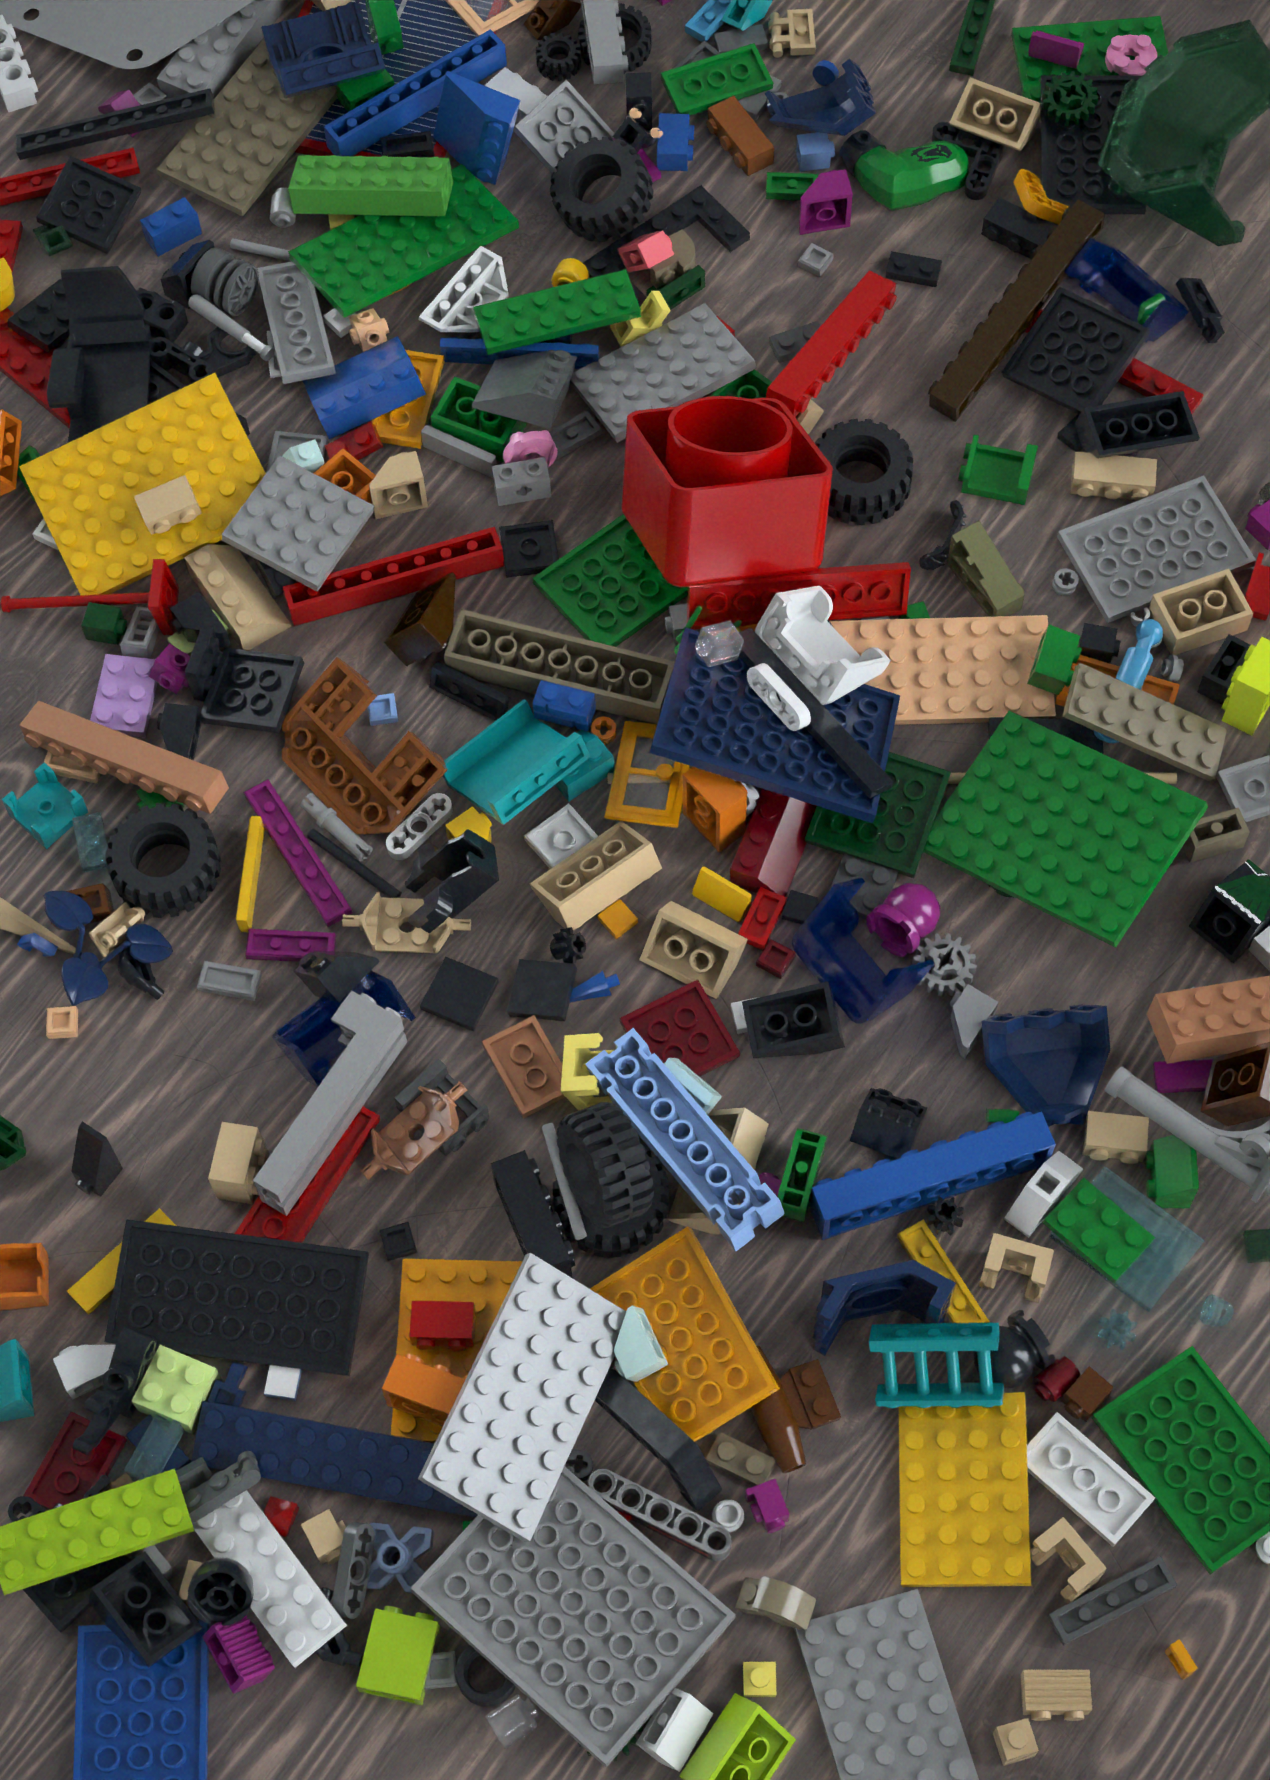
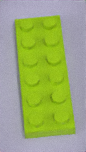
M175 1468L0 1526V1584L3 1594L7 1595L193 1532V1524Z

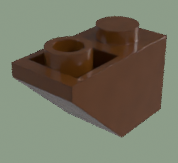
M539 0L524 22V25L537 40H542L544 36H549L551 33H555L569 25L581 8V1Z

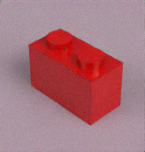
M412 1300L409 1333L412 1346H416L420 1350H434L435 1346L448 1347L452 1351H465L466 1347H474L476 1321L474 1302Z

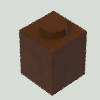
M1089 1366L1068 1389L1061 1402L1065 1404V1410L1076 1419L1081 1418L1087 1422L1108 1398L1113 1386Z

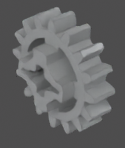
M947 933L945 939H941L939 934H935L933 942L925 938L924 947L918 946L916 948L917 955L913 956L912 964L915 965L913 975L920 976L918 979L919 986L925 983L928 984V993L933 989H937L938 996L941 997L943 991L947 990L950 996H954L955 988L963 992L966 986L965 983H972V974H975L977 965L973 964L975 963L976 955L968 954L971 948L970 944L961 946V937L952 941L950 933ZM957 956L961 958L962 962L958 961ZM926 967L931 969V974L927 971Z

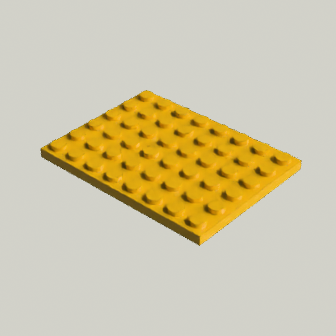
M215 373L19 466L80 595L111 594L152 574L153 559H164L169 566L208 544L221 541L224 530L266 474ZM185 475L191 485L202 514L196 516L190 522H181L171 526L164 533L151 535L134 496Z

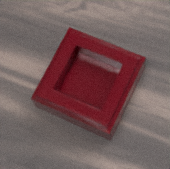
M770 939L757 959L756 966L782 979L794 960L796 952Z

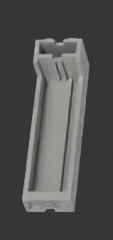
M351 990L331 1018L332 1022L340 1026L342 1034L338 1042L346 1046V1048L253 1179L261 1201L285 1216L293 1208L407 1043L400 1014L389 1007L383 1009L376 1005V1001L367 994L361 993L359 995Z

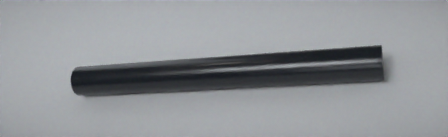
M310 830L307 835L308 839L389 898H400L402 892L317 830Z

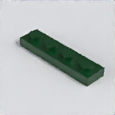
M969 0L951 58L949 71L974 76L996 0Z

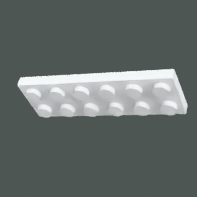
M247 1490L193 1523L194 1530L214 1558L227 1557L236 1560L248 1570L253 1579L254 1589L250 1608L295 1668L347 1626Z

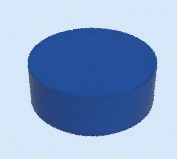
M826 60L819 61L812 72L815 81L822 86L831 84L839 77L837 67Z

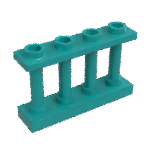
M999 1323L872 1324L869 1348L870 1352L882 1353L885 1384H878L876 1406H885L887 1408H897L900 1406H917L920 1408L931 1406H949L952 1408L982 1406L988 1408L1002 1405L1004 1384L993 1383L990 1351H998ZM927 1351L945 1352L948 1383H929ZM958 1351L977 1352L980 1383H961ZM895 1352L914 1353L916 1384L897 1383Z

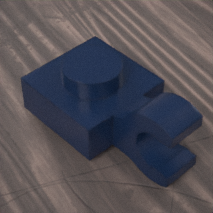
M237 1362L232 1363L226 1381L223 1382L219 1379L215 1381L208 1401L241 1407L247 1391L238 1387L248 1367Z

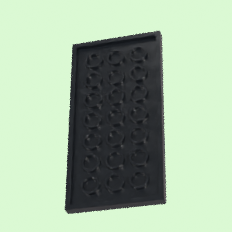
M126 1219L104 1342L116 1344L122 1330L126 1326H130L157 1338L155 1350L162 1345L182 1354L350 1376L369 1252Z

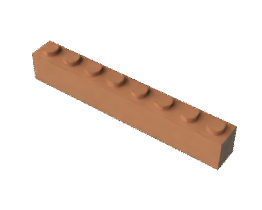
M41 701L34 705L19 725L25 736V741L34 748H44L57 757L62 755L80 766L87 765L92 767L100 774H110L117 777L123 783L129 784L130 782L140 786L146 792L161 794L171 802L178 801L186 804L194 811L201 810L211 814L229 789L220 770Z

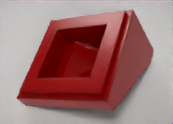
M270 1496L263 1512L282 1537L287 1538L300 1508L296 1503Z

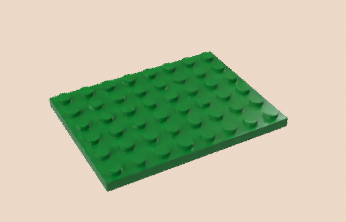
M1008 711L936 816L923 852L1116 948L1207 810L1208 804L1198 797Z

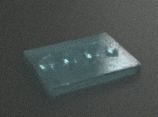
M1104 1167L1091 1184L1155 1237L1153 1243L1120 1279L1113 1284L1055 1233L1051 1232L1049 1237L1146 1311L1150 1312L1205 1240L1107 1167Z

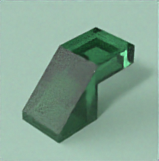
M44 225L33 229L35 238L47 256H52L73 247L62 225L53 229Z

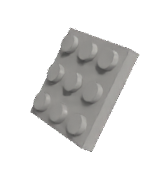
M567 80L516 124L513 130L551 173L557 172L555 166L558 161H562L565 158L564 154L569 149L571 151L575 149L576 144L579 142L586 143L589 142L590 138L597 137L598 140H602L603 136L614 138L613 135L615 134Z

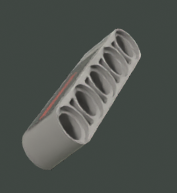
M597 1469L590 1475L588 1480L589 1488L613 1509L631 1516L632 1521L709 1560L722 1561L730 1554L731 1535L724 1527L608 1469ZM600 1480H606L612 1485L610 1490L604 1493L596 1491L594 1486ZM633 1494L639 1497L640 1502L634 1507H628L623 1504V1498ZM661 1508L666 1510L669 1515L663 1521H655L651 1517V1513L655 1509ZM684 1523H692L696 1526L697 1531L691 1536H686L680 1532L679 1528ZM713 1537H720L725 1541L726 1545L721 1550H713L709 1547L708 1542Z

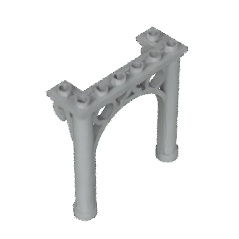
M1121 1066L1115 1072L1104 1090L1106 1093L1114 1098L1119 1097L1249 1186L1250 1190L1248 1193L1253 1195L1251 1200L1255 1203L1264 1193L1267 1196L1270 1195V1120L1257 1128L1247 1131L1217 1129L1198 1120L1132 1075L1124 1067Z

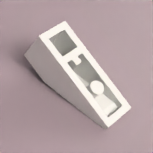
M115 1345L70 1346L63 1349L59 1356L53 1358L64 1387L72 1400L104 1385L103 1376L109 1370ZM154 1350V1352H153L151 1358L149 1359V1361L146 1363V1365L149 1364V1363H151V1361H152V1359H153V1357H154V1355H155V1353H156L155 1350Z

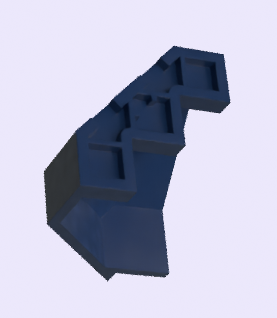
M849 58L841 64L845 73L827 86L784 99H780L772 92L767 91L765 95L769 103H767L766 107L772 116L769 121L777 127L845 136L876 113L875 108L872 106L874 104L873 96L869 92L871 86L859 65Z
M1072 1005L1070 1010L1058 1011L1048 1008L1028 1011L1027 1015L1012 1016L1011 1013L983 1020L982 1031L986 1066L1025 1112L1035 1114L1042 1111L1048 1127L1054 1124L1066 1123L1084 1125L1111 1050L1107 1006Z

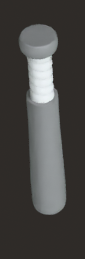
M194 294L190 297L188 305L192 310L241 343L248 344V346L260 354L263 360L268 361L273 357L275 353L273 346L261 343L250 335L248 330L202 296Z

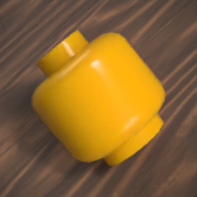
M574 258L563 259L557 265L552 275V286L556 287L588 279L589 272L581 261Z

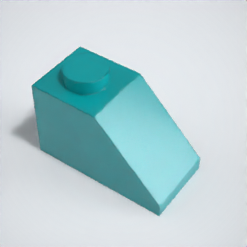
M731 0L721 21L743 31L765 17L773 0Z

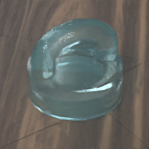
M1211 1294L1206 1298L1202 1306L1200 1321L1212 1327L1223 1326L1231 1320L1234 1313L1233 1306L1229 1302L1224 1301L1223 1298ZM1222 1309H1225V1315L1222 1318H1220Z

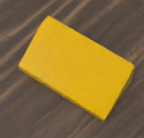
M707 867L700 869L692 895L736 922H741L751 907V894Z

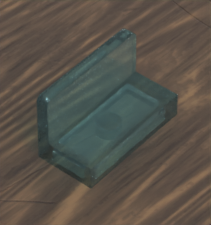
M156 1414L124 1471L139 1480L161 1473L185 1432L181 1423L176 1420L171 1422Z

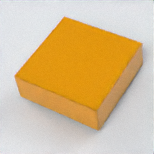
M621 899L597 915L599 922L615 939H618L638 924V918Z
M1180 1639L1170 1644L1165 1650V1654L1181 1679L1184 1680L1198 1669Z

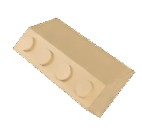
M208 544L184 557L189 575L214 611L227 625L230 634L242 650H251L292 627L289 620L237 548L230 545Z
M620 821L531 882L530 886L557 923L564 928L572 927L575 930L590 918L605 910L613 902L628 894L629 891L643 881L651 878L662 867L652 843L623 821Z
M746 1108L711 1110L708 1114L710 1119L755 1170L769 1124ZM679 1184L668 1220L706 1233L721 1234L717 1223L712 1224Z

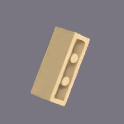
M1075 452L1070 494H1078L1083 497L1099 496L1108 499L1120 498L1134 501L1154 495L1157 459L1118 455L1097 458L1091 453Z

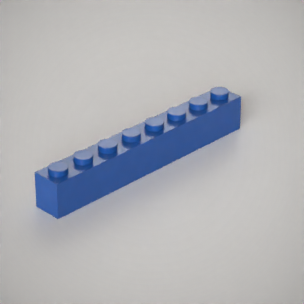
M490 29L324 126L328 149L336 156H354L378 142L381 137L390 135L440 105L447 71L478 83L507 66L505 44Z

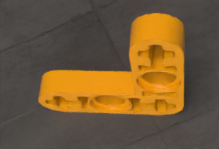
M1020 169L1013 183L1024 209L1034 216L1059 225L1062 221L1063 213L1069 206L1047 198L1040 179L1034 173Z

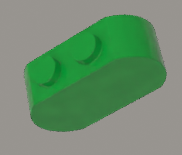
M797 1128L777 1196L785 1213L782 1217L800 1222L805 1221L810 1205L812 1187L816 1184L826 1147V1135Z

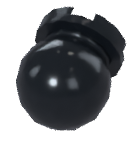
M1017 1310L1008 1316L1007 1323L1009 1327L999 1326L998 1351H990L993 1383H1003L1004 1388H1014L1023 1384L1032 1375L1034 1365L1040 1369H1045L1055 1362V1355L1050 1354L1048 1356L1045 1349L1050 1345L1048 1339L1032 1318L1026 1321L1022 1317L1024 1316L1023 1310ZM974 1351V1364L979 1374L978 1355Z

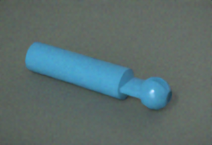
M1153 619L1142 621L1136 627L1137 644L1135 647L1127 649L1115 678L1140 690L1153 662V656L1150 653L1151 647L1159 643L1163 636L1162 626ZM1094 731L1095 736L1104 742L1113 744L1119 742Z

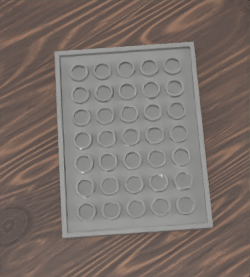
M565 1466L530 1541L524 1542L478 1515L411 1587V1592L605 1767L611 1763L736 1617L735 1613Z

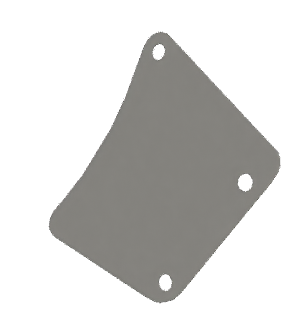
M0 0V15H3L6 24L11 23L15 28L114 67L139 69L150 66L165 58L255 0ZM37 9L39 16L31 21L24 19L23 16L26 11ZM139 49L143 52L142 57L137 61H129L127 59V54L131 50Z

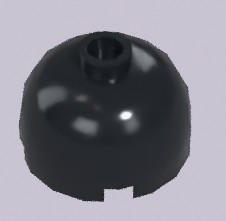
M227 1557L209 1560L203 1563L192 1576L188 1587V1606L193 1614L205 1623L211 1624V1620L222 1622L221 1626L236 1623L249 1612L254 1596L253 1579L248 1570L236 1560Z

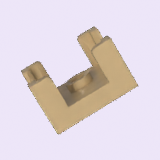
M993 1233L979 1286L991 1290L994 1289L998 1272L1003 1268L1029 1276L1024 1298L1039 1303L1042 1290L1046 1285L1054 1250Z
M1064 1517L1032 1543L1034 1547L1030 1550L1031 1560L1036 1566H1040L1057 1552L1064 1563L1073 1570L1074 1574L1067 1580L1069 1585L1060 1592V1595L1067 1604L1077 1600L1093 1587L1107 1569Z

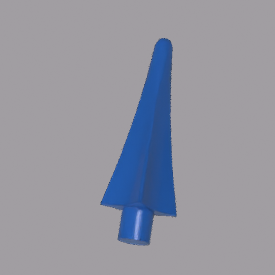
M603 971L573 988L570 1003L611 996L609 988L620 985L617 974L605 977Z

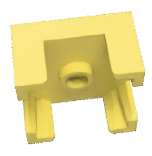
M599 1033L565 1035L561 1093L578 1111L601 1102L612 1103L610 1096L593 1097V1095H599L597 1078L594 1075L590 1076L585 1065L602 1052L589 1050L590 1048H598L600 1042H603V1037ZM605 1050V1051H606L608 1054H610V1053H612L614 1050Z

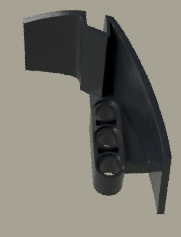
M119 266L61 270L69 308L70 335L67 348L54 349L47 386V399L51 409H68L70 416L68 443L148 405L150 326L144 324L145 309L137 291Z

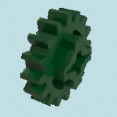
M1072 71L1070 76H1066L1064 72H1061L1059 79L1056 76H1052L1051 83L1046 82L1042 93L1043 110L1048 109L1047 117L1056 116L1055 123L1062 119L1065 126H1068L1069 121H1074L1076 125H1079L1080 118L1087 121L1089 114H1094L1098 102V96H1096L1098 89L1097 87H1092L1093 80L1084 81L1085 74L1083 73L1079 77H1075V71Z

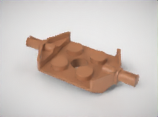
M458 1081L447 1093L442 1094L439 1091L419 1086L418 1089L422 1092L420 1096L379 1133L374 1129L371 1130L373 1153L375 1156L367 1166L361 1169L363 1175L370 1180L381 1168L384 1170L390 1169L403 1175H409L458 1131L459 1119L455 1109L457 1106L455 1101L468 1091L467 1088ZM424 1128L423 1136L418 1140H413L414 1133L418 1129Z

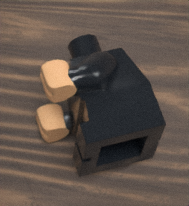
M632 108L613 137L625 141L626 145H631L638 153L642 148L646 149L652 146L657 138L662 137L663 132L658 131L660 129L655 127L651 129V134H649L635 121V119L641 117L642 113L637 108Z

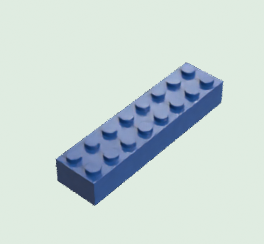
M1042 1111L1035 1114L1026 1112L1017 1116L1014 1121L1005 1124L1003 1121L995 1122L989 1125L987 1130L978 1133L975 1131L965 1132L957 1140L951 1142L941 1140L932 1144L929 1149L920 1152L917 1149L910 1150L904 1153L901 1158L890 1161V1159L880 1160L873 1164L872 1168L863 1171L860 1168L850 1170L844 1174V1177L839 1179L826 1178L820 1180L812 1187L810 1210L822 1240L936 1203L939 1196L945 1200L1038 1169L1052 1156L1056 1144Z

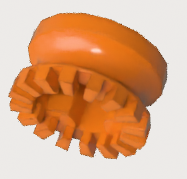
M598 717L592 722L591 734L598 736L604 745L610 744L617 735L616 724L609 717ZM602 726L607 727L606 735L600 734Z

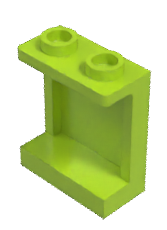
M384 1606V1610L375 1608L356 1684L358 1691L423 1705L425 1682L436 1636L441 1628L439 1622L434 1621L435 1617L421 1612H416L415 1617L404 1615L402 1609L393 1606Z

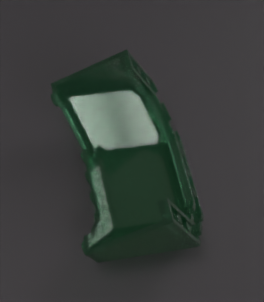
M1250 19L1179 38L1173 44L1175 48L1165 57L1163 55L1158 56L1144 69L1146 73L1136 82L1133 79L1123 87L1098 161L1099 167L1132 198L1217 246L1242 242L1245 234L1243 223L1238 220L1231 221L1214 196L1230 141L1270 108V51Z

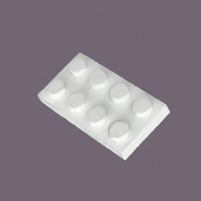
M1058 1412L1027 1445L1028 1472L1112 1547L1115 1546L1155 1499L1150 1492Z

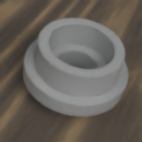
M1172 654L1168 659H1164L1160 668V674L1163 675V679L1170 682L1178 681L1183 672V660L1178 659L1176 655Z

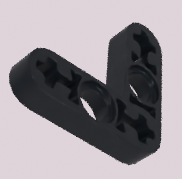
M948 122L936 124L933 127L932 142L948 141L962 148L967 156L975 158L966 179L965 195L972 200L985 198L1002 158L1004 145L951 126ZM971 139L974 141V144L964 145L961 140ZM991 147H994V149H993V151H992V155L989 156V155H988V150H989ZM985 164L991 169L989 171H981L978 169V166ZM977 179L980 180V186L978 187V189H974L977 183Z

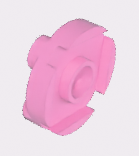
M1118 35L1112 38L1107 48L1105 63L1111 73L1113 70L1119 76H1143L1145 78L1148 72L1153 71L1155 68L1157 51L1151 43V38L1147 35ZM1128 55L1135 56V60H1130Z
M547 430L526 433L516 432L510 436V442L503 451V460L506 464L545 457L546 464L550 467L554 463L558 451Z

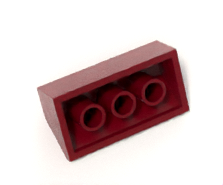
M762 789L731 865L730 882L755 893H758L760 887L786 897L807 845L805 837L817 806Z

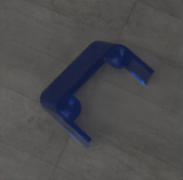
M1090 238L1065 270L1067 275L1081 281L1078 285L1089 294L1093 291L1100 294L1124 316L1136 323L1140 305L1156 294L1161 293L1166 301L1162 300L1143 324L1150 331L1145 343L1148 340L1156 341L1182 321L1190 311L1126 254L1116 247Z
M863 878L834 884L796 931L792 939L793 949L820 983L829 982L835 1001L846 1015L857 1024L871 1021L910 994L935 964L932 960H928L904 968L892 969L885 975L851 934L858 925L859 915L855 907L850 903V900L865 883Z
M370 971L352 989L353 992L359 995L361 993L369 995L376 1001V1005L383 1009L389 1007L409 1021L416 1018L393 982L376 972ZM348 994L339 1003L320 998L280 1027L272 1036L279 1048L302 1076L316 1087H319L322 1080L328 1074L332 1065L330 1060L346 1048V1046L338 1042L342 1034L340 1026L332 1022L331 1018Z

